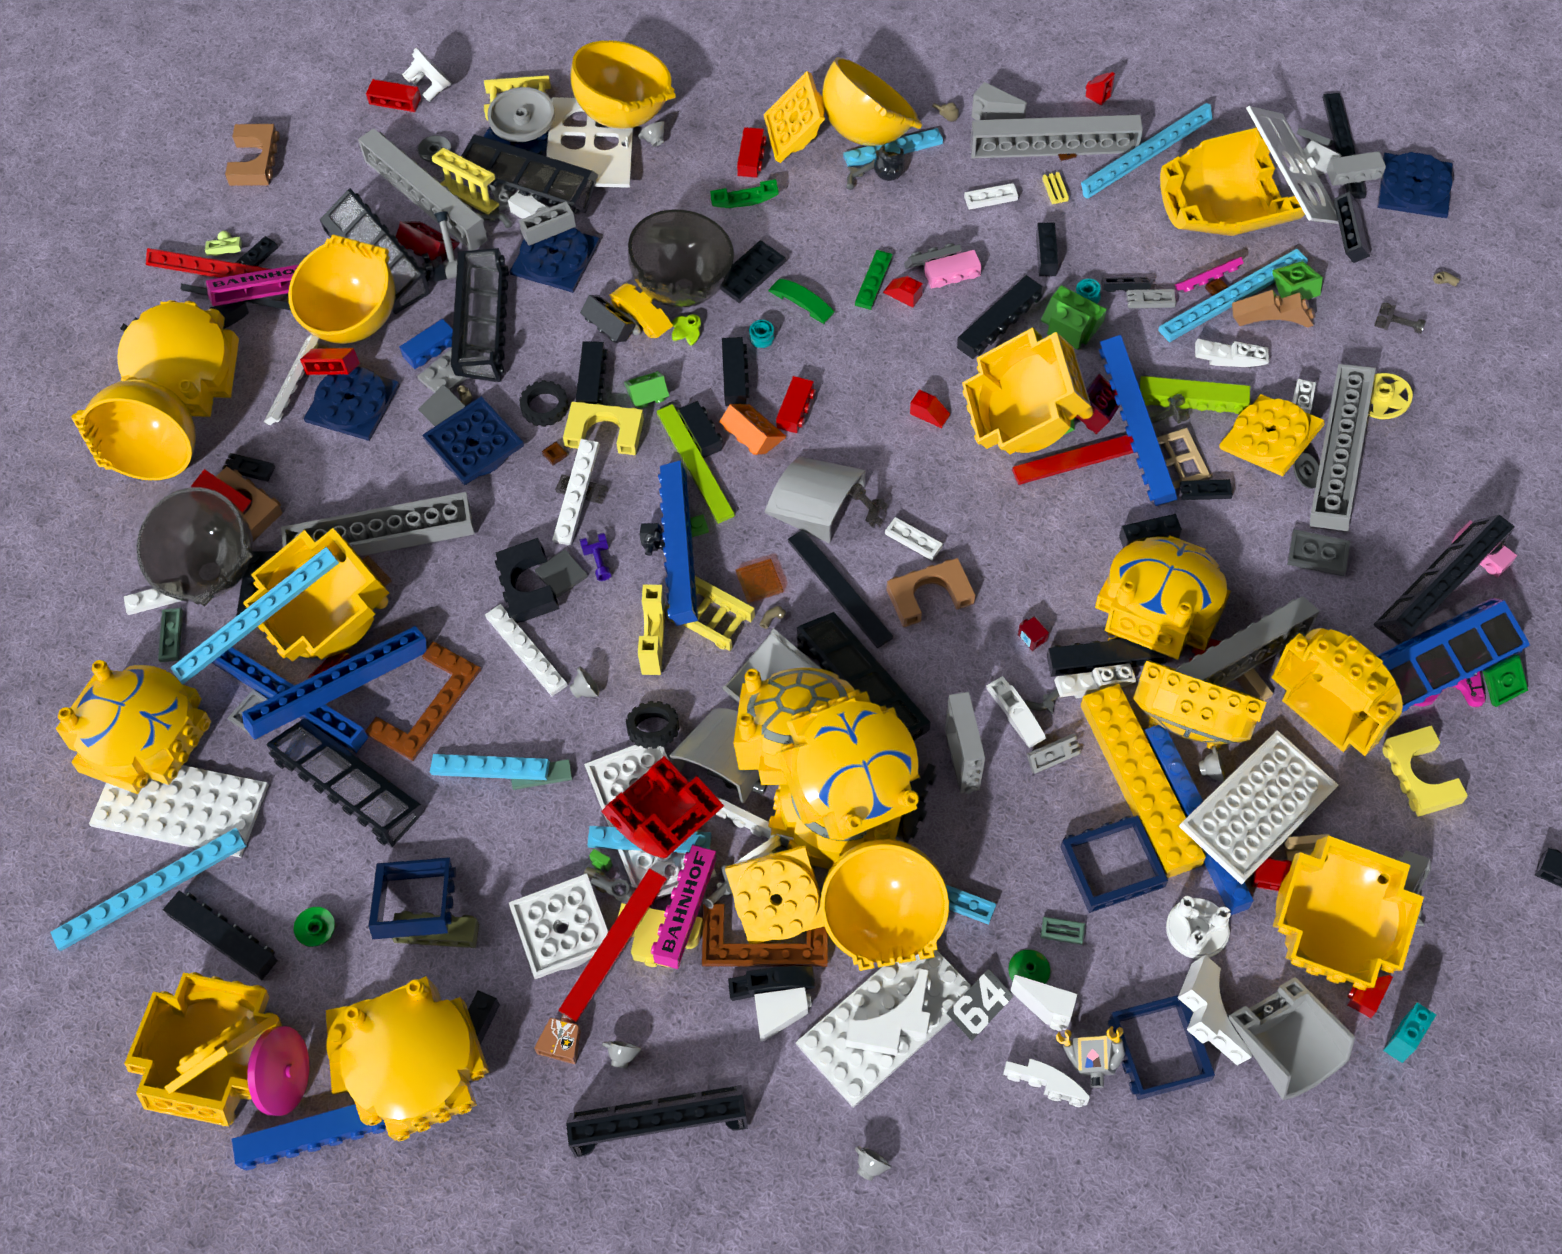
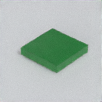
M1515 654L1483 670L1492 706L1497 707L1528 691L1519 655Z

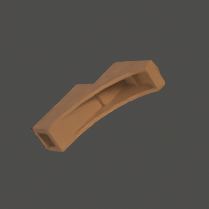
M1273 290L1232 303L1233 318L1239 326L1265 320H1285L1301 324L1305 327L1314 326V309L1309 307L1308 300L1304 299L1301 293L1281 298Z

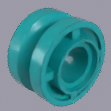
M1084 279L1077 284V294L1096 304L1099 303L1101 287L1096 280Z
M757 320L751 324L749 333L752 345L758 348L769 347L774 342V327L772 323L767 320Z

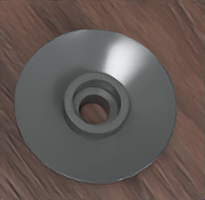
M438 135L429 136L419 143L418 154L423 160L433 162L432 156L442 148L451 151V145L445 137Z
M1301 453L1293 463L1295 476L1304 487L1308 489L1316 488L1319 465L1311 455Z

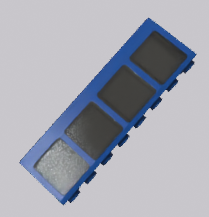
M1491 598L1377 655V657L1383 661V664L1396 682L1401 693L1403 702L1402 712H1404L1410 706L1422 703L1432 695L1440 694L1447 687L1456 686L1459 681L1473 677L1475 673L1491 667L1492 664L1501 662L1512 654L1522 652L1524 648L1530 646V643L1505 600Z

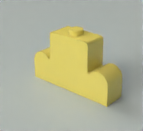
M621 903L619 915L626 904ZM649 908L631 938L634 937L631 948L634 961L644 962L649 967L660 965L654 963L651 948L653 943L658 941L659 926L661 923L664 924L666 919L664 917L665 911ZM696 917L686 946L687 949L695 948L700 942L703 929V918Z

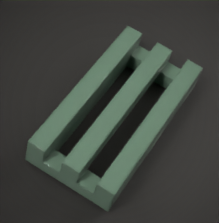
M1043 917L1040 938L1082 945L1085 923ZM1047 923L1080 928V931L1049 927ZM1046 931L1055 932V933H1061V934H1067V935H1073V936H1079V938H1077V937H1070V936H1064V935H1058V934H1052V933H1046Z

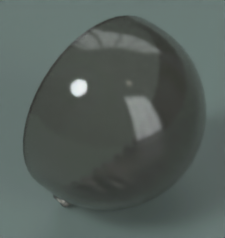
M679 209L659 211L642 219L630 234L628 241V263L631 274L639 288L647 296L663 305L684 308L704 303L721 290L731 272L734 259L732 242L719 224L702 214Z
M201 487L181 489L160 500L145 517L137 538V560L143 576L154 589L168 597L194 602L197 605L201 603L205 607L212 599L227 593L236 586L248 570L251 558L253 557L251 529L242 511L222 494Z

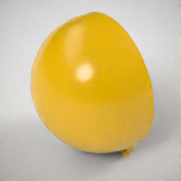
M603 40L586 44L574 54L571 65V86L574 96L583 111L601 125L616 129H629L640 126L651 120L661 110L667 100L676 97L675 89L671 86L672 80L668 68L658 57L641 47L621 41Z
M835 58L825 76L822 97L825 113L830 123L843 137L856 144L879 146L897 140L911 127L917 129L922 127V123L918 119L913 107L888 83L849 59Z
M334 234L330 239L327 238L325 244L313 250L303 259L291 279L288 299L295 319L312 335L333 343H353L366 339L376 333L390 316L395 300V282L391 269L387 264L390 259L388 256L389 250L364 242L360 243L357 240L345 239V237Z
M125 380L111 384L98 392L90 400L85 410H78L77 413L71 416L97 465L104 467L106 470L112 469L132 478L142 480L172 478L186 469L194 452L196 432L188 408L171 390L151 381Z
M893 839L866 841L852 847L840 856L829 870L824 881L821 893V916L832 941L844 953L853 958L854 965H858L859 970L862 971L873 969L874 962L878 964V967L895 965V962L900 964L916 961L915 956L918 954L920 960L935 957L934 950H937L936 942L945 928L949 912L947 888L941 872L935 863L918 848Z

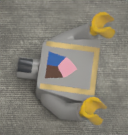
M1111 1026L1107 1030V1036L1073 1038V1042L1069 1040L1071 1038L1070 1030H1065L1067 1038H1063L1060 1031L1056 1036L1057 1041L1064 1044V1050L1074 1068L1084 1076H1091L1092 1088H1103L1104 1075H1114L1125 1056L1123 1041L1120 1038L1123 1034L1121 1027L1116 1030L1117 1034L1114 1033L1113 1026Z

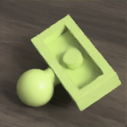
M221 231L218 234V240L206 241V255L218 256L224 253H237L241 251V238H232L228 231Z

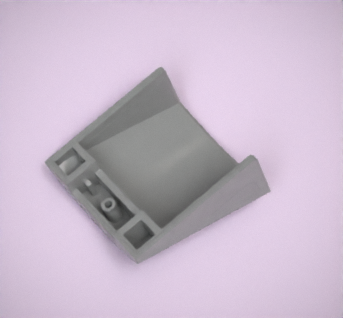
M798 457L787 467L777 482L768 501L765 513L830 543L832 522L852 487L864 490L866 470Z
M773 628L770 635L728 684L722 687V690L739 703L742 683H745L744 676L749 669L759 671L761 681L769 679L772 674L787 669L803 667L821 668Z
M725 708L713 709L670 754V759L679 772L685 763L689 761L719 774L737 786L740 802L744 803L760 778L759 770H739L734 747L738 711Z
M1296 977L1279 986L1278 992L1250 1008L1244 1006L1229 1015L1230 1021L1282 1100L1299 1096L1311 1090L1338 1071L1350 1059L1355 1036Z

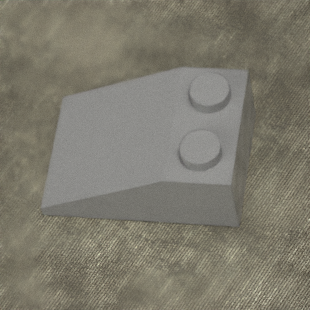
M984 82L973 95L972 118L975 120L1025 119L1027 102Z

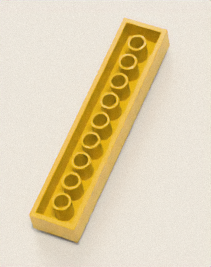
M1120 684L1083 696L1080 706L1133 816H1139L1166 877L1170 878L1202 866L1206 857L1201 847L1179 827L1186 817Z

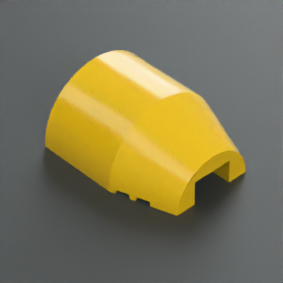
M1257 127L1204 140L1196 148L1189 149L1186 154L1174 158L1161 168L1160 186L1164 207L1170 221L1178 229L1235 236L1299 220L1305 213L1295 196L1281 198L1272 178L1275 167L1269 156L1270 150Z

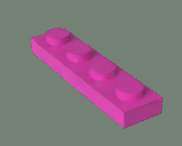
M1242 257L1232 259L1175 284L1176 290L1188 292L1193 290L1196 284L1201 286L1208 283V279L1212 277L1217 279L1224 276L1223 272L1228 271L1230 273L1239 269V265L1244 264Z

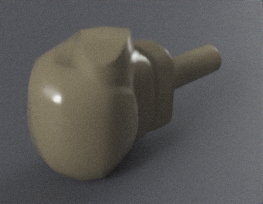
M952 102L947 105L943 104L942 107L935 103L932 105V107L940 110V115L948 121H956L959 117V109Z

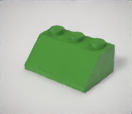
M1061 285L1051 297L1041 321L1049 325L1050 318L1058 301L1069 304L1095 317L1082 342L1086 345L1104 322L1107 309Z

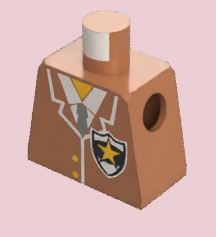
M562 1014L561 1020L550 1018L535 1045L536 1053L576 1064L581 1034L579 1025L573 1024V1020Z

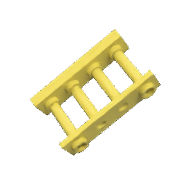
M549 75L484 80L486 94L490 93V104L497 97V93L513 88L529 87L540 90L545 93V89H551ZM484 104L486 120H488L490 104Z
M442 148L432 156L433 162L443 167L445 180L440 184L443 187L446 186L454 196L457 195L461 201L488 215L499 206L498 202L489 198L487 185L495 180L494 173L445 148ZM450 171L455 173L456 180L451 178ZM463 178L468 180L469 187L464 185ZM476 185L481 187L482 194L477 192Z
M695 576L696 594H700L705 598L698 607V620L710 603L715 602L720 605V609L707 626L698 621L683 625L713 641L718 648L731 651L732 640L730 637L742 621L752 622L755 618V609ZM667 605L665 609L667 618L669 619L667 609L670 608V606ZM731 611L736 614V617L725 633L722 635L714 631V628L725 613Z

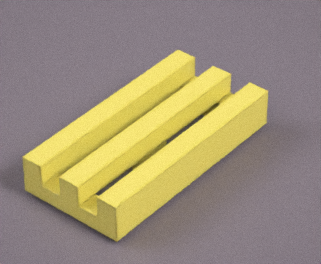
M1056 172L1055 175L1051 173L1049 176L1043 175L1042 180L1051 203L1067 202L1069 196L1060 173ZM1049 180H1051V183L1053 185L1054 191L1058 199H1055ZM1057 183H1058L1059 188H1060V190H1061L1062 196H1061L1060 191H1059V189H1058Z

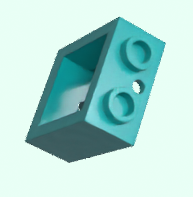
M1417 1002L1403 1017L1383 1051L1403 1063L1417 1049L1437 1014Z

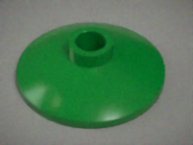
M308 908L302 911L296 918L293 927L294 935L302 945L308 947L320 946L332 937L335 930V920L333 915L325 908ZM319 926V930L313 932V928Z
M1030 949L1019 951L1009 962L1008 972L1012 981L1014 976L1018 975L1046 984L1050 977V964L1046 957L1038 951ZM1032 965L1034 969L1030 971L1026 966Z

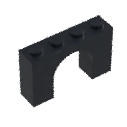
M538 538L495 552L497 557L495 565L501 573L499 581L505 589L502 593L505 602H508L509 607L506 610L509 618H513L516 623H521L560 609L556 593L550 585L530 592L516 590V581L523 571L547 562L544 547Z

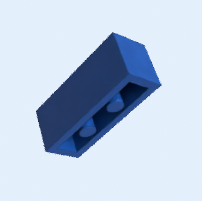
M444 319L439 320L399 346L403 358L414 370L419 366H423L428 360L437 357L442 351L452 347L453 329Z

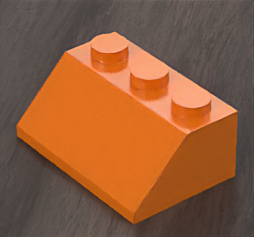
M730 404L720 420L724 429L737 437L736 440L745 444L754 455L768 453L786 438V435L750 404Z

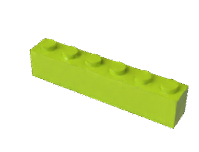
M1140 376L1139 388L1146 406L1158 405L1165 408L1179 407L1180 409L1191 408L1200 411L1213 410L1220 413L1234 412L1235 414H1240L1250 404V386L1147 376Z

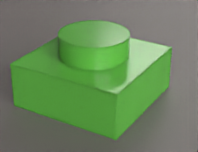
M703 514L690 518L692 537L709 533Z
M595 849L590 853L592 866L600 871L604 869L609 872L613 866L611 858Z

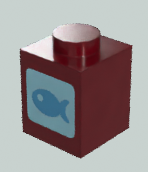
M1035 616L1029 620L1025 619L1020 623L1018 636L1032 651L1047 642L1049 632Z

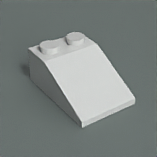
M1015 975L1010 991L1045 1024L1050 1025V1028L1057 1031L1066 1030L1071 1020L1077 994Z

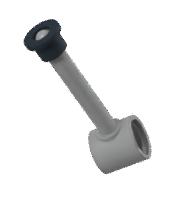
M443 211L435 213L434 216L437 217V222L440 223L448 261L443 262L448 280L456 278L457 259L454 256L446 222L448 221V212Z

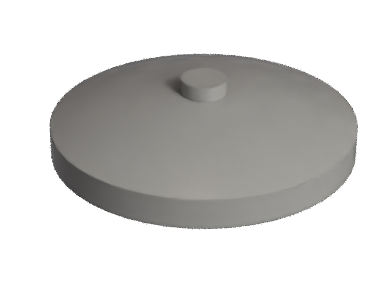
M529 87L513 88L499 94L491 102L488 109V121L492 131L500 138L512 142H526L542 136L550 129L555 118L551 99L542 91Z

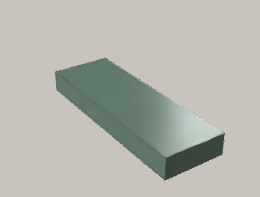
M182 608L162 609L159 662L179 661Z
M567 759L550 762L547 780L511 779L512 788L516 790L572 780L570 761Z

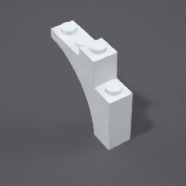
M1204 955L1191 964L1178 999L1193 1011L1187 1030L1201 1043L1210 1041L1231 1061L1239 1065L1252 1058L1253 1054L1232 1026L1224 1009L1219 987L1221 968Z
M919 970V975L912 991L892 1011L872 1019L850 1020L846 1046L897 1056L898 1049L902 1050L904 1036L926 1040V1035L931 1033L933 1020H929L930 1013L923 1012L926 1011L928 998H924L925 990L929 991L931 978L927 977L928 970Z

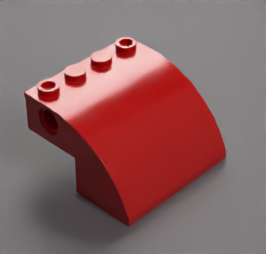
M663 756L629 788L610 801L601 812L621 834L638 848L653 856L667 858L718 813L724 805L698 776L688 782L675 766Z

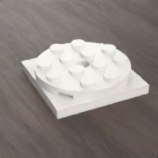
M587 874L509 902L535 980L559 970L572 969L582 965L593 957L608 933ZM559 925H567V931L565 933H558L557 928Z

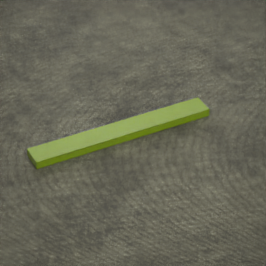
M673 404L657 410V416L716 522L719 524L733 518V510Z

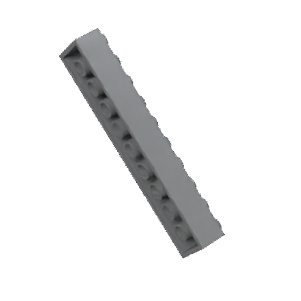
M1141 115L972 120L970 138L971 158L1058 156V154L1076 153V155L1128 153L1140 145L1143 131Z
M373 128L358 139L365 162L437 222V217L434 216L435 213L448 212V221H446L448 231L469 250H476L487 241V231L484 228L482 216L473 212L468 204L465 205L461 202L457 195L454 196L435 177H431L425 168L419 167L414 159L407 157L406 153L403 150H399L392 141H388L383 133H379Z
M1338 364L1311 510V527L1342 531L1349 530L1376 368Z
M466 492L281 527L283 548L304 530L315 541H318L334 528L359 556L475 534L470 502Z
M1303 596L1296 600L1292 599L1283 608L1279 607L1271 615H1265L1259 622L1251 623L1247 629L1239 630L1233 637L1225 638L1219 645L1210 647L1202 655H1196L1187 664L1182 663L1175 671L1223 687L1283 651L1286 645L1299 633L1305 636L1311 630L1319 610Z

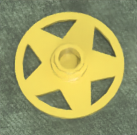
M1375 374L1370 403L1373 404V412L1369 410L1368 416L1377 419H1391L1402 415L1412 403L1413 393L1410 385L1403 378L1394 374ZM1382 378L1392 379L1396 382L1388 384ZM1405 388L1408 393V401H1405L1400 396ZM1389 407L1398 409L1394 413L1385 414Z

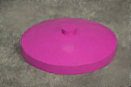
M275 1026L266 1030L256 1041L249 1058L247 1073L249 1092L255 1106L266 1115L282 1116L290 1113L301 1101L307 1087L309 1078L308 1050L302 1036L291 1027Z

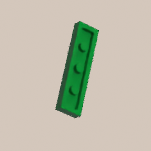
M876 250L855 300V306L869 310L872 309L892 261L893 254Z

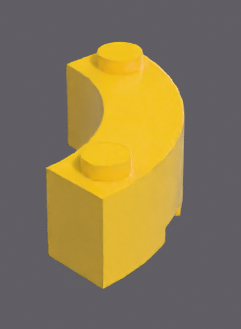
M625 283L609 295L612 305L618 310L625 311L643 327V331L648 337L658 338L673 327L661 308L657 309L652 304V299L646 293L636 291V286Z

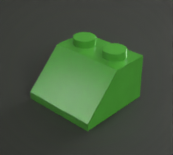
M1301 261L1272 270L1281 298L1301 293L1303 298L1307 300L1320 296L1323 277L1305 262Z
M1058 301L1050 318L1047 335L1057 332L1069 344L1079 350L1095 317L1069 304Z
M658 371L624 381L632 404L635 407L643 408L648 406L649 402L655 401V403L665 401L666 397H669L664 376Z

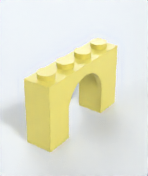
M584 402L571 403L563 435L565 447L578 449L581 439L585 440L587 431L592 425L608 421L620 428L616 443L618 453L636 455L644 421L643 410Z
M643 585L644 636H639L638 658L642 675H661L666 612L663 586Z
M1432 725L1388 738L1382 749L1384 756L1389 758L1392 764L1393 774L1398 776L1402 792L1406 793L1409 798L1411 810L1415 811L1418 817L1462 804L1468 796L1459 778L1441 784H1427L1414 775L1410 764L1411 759L1435 751L1440 744Z

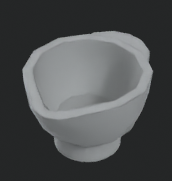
M656 122L646 126L638 135L639 139H645L653 147L664 143V122Z
M579 666L574 683L570 685L571 692L576 698L581 696L598 697L599 690L594 679L586 670Z
M1212 746L1213 752L1208 754L1204 760L1199 761L1200 771L1203 777L1209 776L1212 779L1224 782L1225 771L1222 758L1217 747Z
M619 1041L602 1043V1046L607 1047L608 1055L612 1059L611 1066L618 1068H627L628 1063L642 1049L636 1045Z
M856 1146L855 1151L859 1154L857 1173L863 1178L872 1181L874 1176H878L892 1167L882 1156L874 1151Z

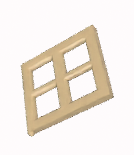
M1187 428L1157 437L1159 445L1164 444L1170 458L1165 459L1166 466L1174 465L1180 477V480L1172 482L1174 489L1180 487L1181 481L1205 480L1211 477ZM1183 438L1189 452L1175 456L1169 442ZM1193 459L1200 473L1185 477L1179 463Z

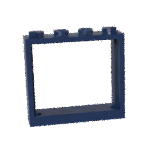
M1138 815L1134 817L1125 816L1118 822H1107L1100 828H1089L1083 831L1082 834L1076 836L1074 834L1068 835L1062 840L1061 851L1089 913L1166 887L1168 879ZM1133 827L1155 877L1094 897L1072 847Z
M450 857L376 864L368 925L372 940L448 933V926L452 924L450 909H453V897L451 893L455 892L453 878H456V867H452ZM444 876L440 917L383 921L388 881Z
M1179 995L1115 1011L1110 1015L1108 1026L1109 1028L1113 1026V1031L1117 1034L1116 1030L1121 1027L1120 1022L1176 1007L1200 1075L1143 1090L1123 1033L1120 1036L1125 1052L1122 1067L1125 1074H1129L1131 1080L1129 1082L1132 1095L1136 1094L1137 1100L1212 1081L1215 1076L1204 1043H1201L1187 1030L1193 1013L1187 1005L1178 999Z

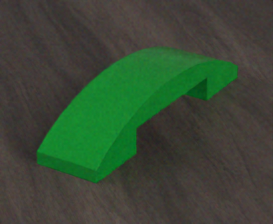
M776 179L760 182V187L732 192H727V188L710 191L712 206L719 208L753 206L770 200L779 194Z
M778 279L768 290L780 299L785 297L809 311L812 318L823 324L834 314V310L820 297L795 282Z

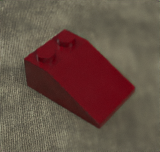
M1100 373L1086 388L1093 409L1092 416L1088 419L1076 416L1095 434L1111 421L1120 405L1117 406L1114 395H1117L1116 389L1112 390L1110 382Z

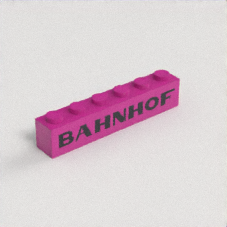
M299 265L206 280L208 296L212 306L289 293L291 279Z
M692 845L690 852H686L684 869H680L677 881H679L678 886L674 887L671 893V899L673 900L671 905H667L665 909V922L660 924L658 941L654 942L651 948L654 963L679 969L716 863V851Z

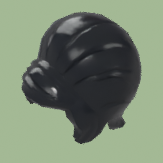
M884 146L879 151H875L874 170L877 176L885 181L898 179L904 170V149L900 148V154L886 152Z

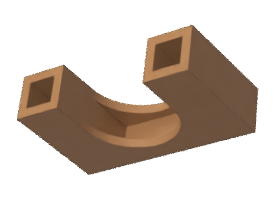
M235 124L232 137L236 147H255L262 149V152L256 159L248 162H227L225 176L229 186L269 185L270 179L273 178L272 166H275L274 153H277L276 142L279 141V132L276 131L274 124Z
M226 467L216 476L245 497L252 499L250 509L234 524L235 528L252 542L283 514L278 500L269 498L263 489H257L249 479H243L237 470H231ZM197 499L200 506L211 514L216 512L208 506V502L203 499Z
M958 558L948 559L941 564L930 565L923 570L911 571L905 576L893 577L887 581V592L903 628L921 622L922 612L914 597V593L922 585L937 584L944 587L948 591L956 610L972 605L975 601L974 591Z

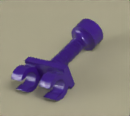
M597 534L599 542L588 545L586 538L579 539L583 555H594L598 568L595 571L597 580H608L611 577L609 567L604 566L600 551L609 549L605 534Z

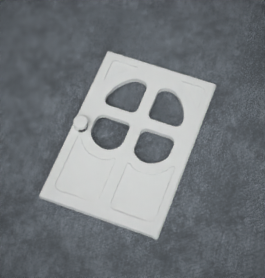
M553 97L552 103L555 118L548 133L546 156L594 171L598 174L595 187L630 188L633 128L596 127V121L588 115L585 127L564 126L563 123L567 117L575 112L584 111L576 98ZM565 135L585 136L586 140L582 148L574 150L564 147L561 144V138ZM597 136L617 137L619 143L610 150H599L594 146V138ZM545 165L544 185L548 184L556 170L555 168ZM561 170L552 186H580L584 177ZM589 180L586 186L590 187L592 180Z
M1248 106L1246 108L1307 219L1309 221L1339 224L1335 206L1313 168L1318 165L1314 156H1311L1309 159L1307 158L1284 115ZM1282 154L1287 158L1295 173L1290 171ZM1297 183L1303 186L1309 199L1304 195ZM1310 185L1314 186V188L1316 189L1320 197L1321 204L1318 201Z

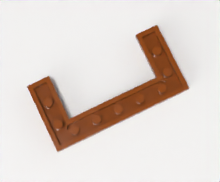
M434 641L423 654V659L452 676L410 732L407 734L377 716L365 730L366 734L412 761L416 759L481 671L479 666Z
M703 904L702 966L828 967V933L825 926L808 930L807 944H724V904H714L712 909L707 908Z

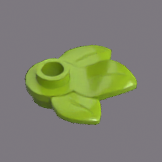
M695 314L688 315L687 317L679 316L671 322L674 327L672 331L673 341L686 338L690 346L695 344L700 336L701 319Z

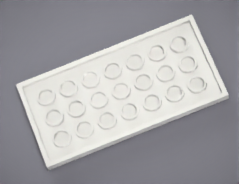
M1277 730L1203 801L1179 827L1239 883L1243 884L1338 787V784Z
M633 745L584 764L601 809L603 810L610 801L629 788L663 756L668 759L664 748L658 746L656 749H652V747L645 749L642 746ZM605 817L608 826H609V827H615V826ZM618 849L633 887H638L649 868L667 878L665 885L655 900L670 895L673 888L678 886L679 881H677L680 869H684L686 853L672 852L667 858H660L645 851ZM714 869L710 879L716 877V872Z
M182 765L177 777L173 779L170 785L149 778L146 786L141 789L139 794L106 783L89 825L91 827L197 849L237 828L245 844H247L269 785L263 781ZM245 848L231 856L242 858Z
M934 950L935 957L920 960L918 954L915 956L916 961L900 964L895 962V965L880 968L796 1042V1045L853 1108L952 1020L946 1013L970 989L971 985L937 950ZM919 970H928L927 977L931 978L930 990H925L924 998H928L926 1011L923 1012L930 1013L929 1020H933L931 1033L926 1035V1040L904 1036L902 1050L898 1049L897 1056L846 1046L850 1020L872 1019L892 1011L912 991L917 981Z

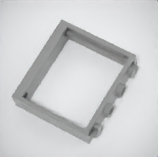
M969 692L952 694L948 698L945 732L960 793L971 794L973 791L980 790L985 755Z

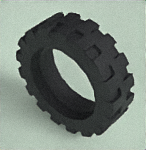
M536 381L533 385H528L526 390L522 391V397L519 398L523 417L526 418L527 422L533 423L535 426L541 425L546 427V425H554L557 421H561L563 416L565 417L566 410H568L565 390L562 389L561 385H556L553 381ZM541 394H551L559 401L553 410L546 413H537L529 407L532 399Z
M648 701L646 704H639V707H634L632 712L628 713V719H626L627 734L630 741L634 742L636 746H642L645 749H648V747L656 749L658 746H666V743H671L674 737L678 736L680 729L676 710L671 708L669 704H663L661 701H657V703ZM652 717H659L669 722L666 727L656 732H644L637 728L639 723Z

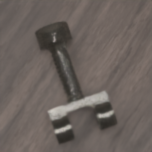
M1382 303L1379 313L1389 315L1387 319L1384 316H1377L1374 324L1375 327L1388 330L1390 322H1397V324L1413 327L1415 333L1422 334L1426 320L1419 319L1414 322L1395 316L1393 313L1396 305L1392 306L1389 303Z
M1177 394L1172 398H1168L1170 409L1150 417L1152 425L1172 415L1178 424L1181 421L1188 420L1190 418L1189 411L1187 412L1186 409L1178 411L1176 407L1185 403L1184 396L1182 397V394Z
M855 484L849 494L855 500H861L869 509L865 521L869 522V525L875 528L876 524L881 527L883 520L878 515L881 508L886 513L888 504L883 499H873L871 501L865 495L866 489L861 484Z

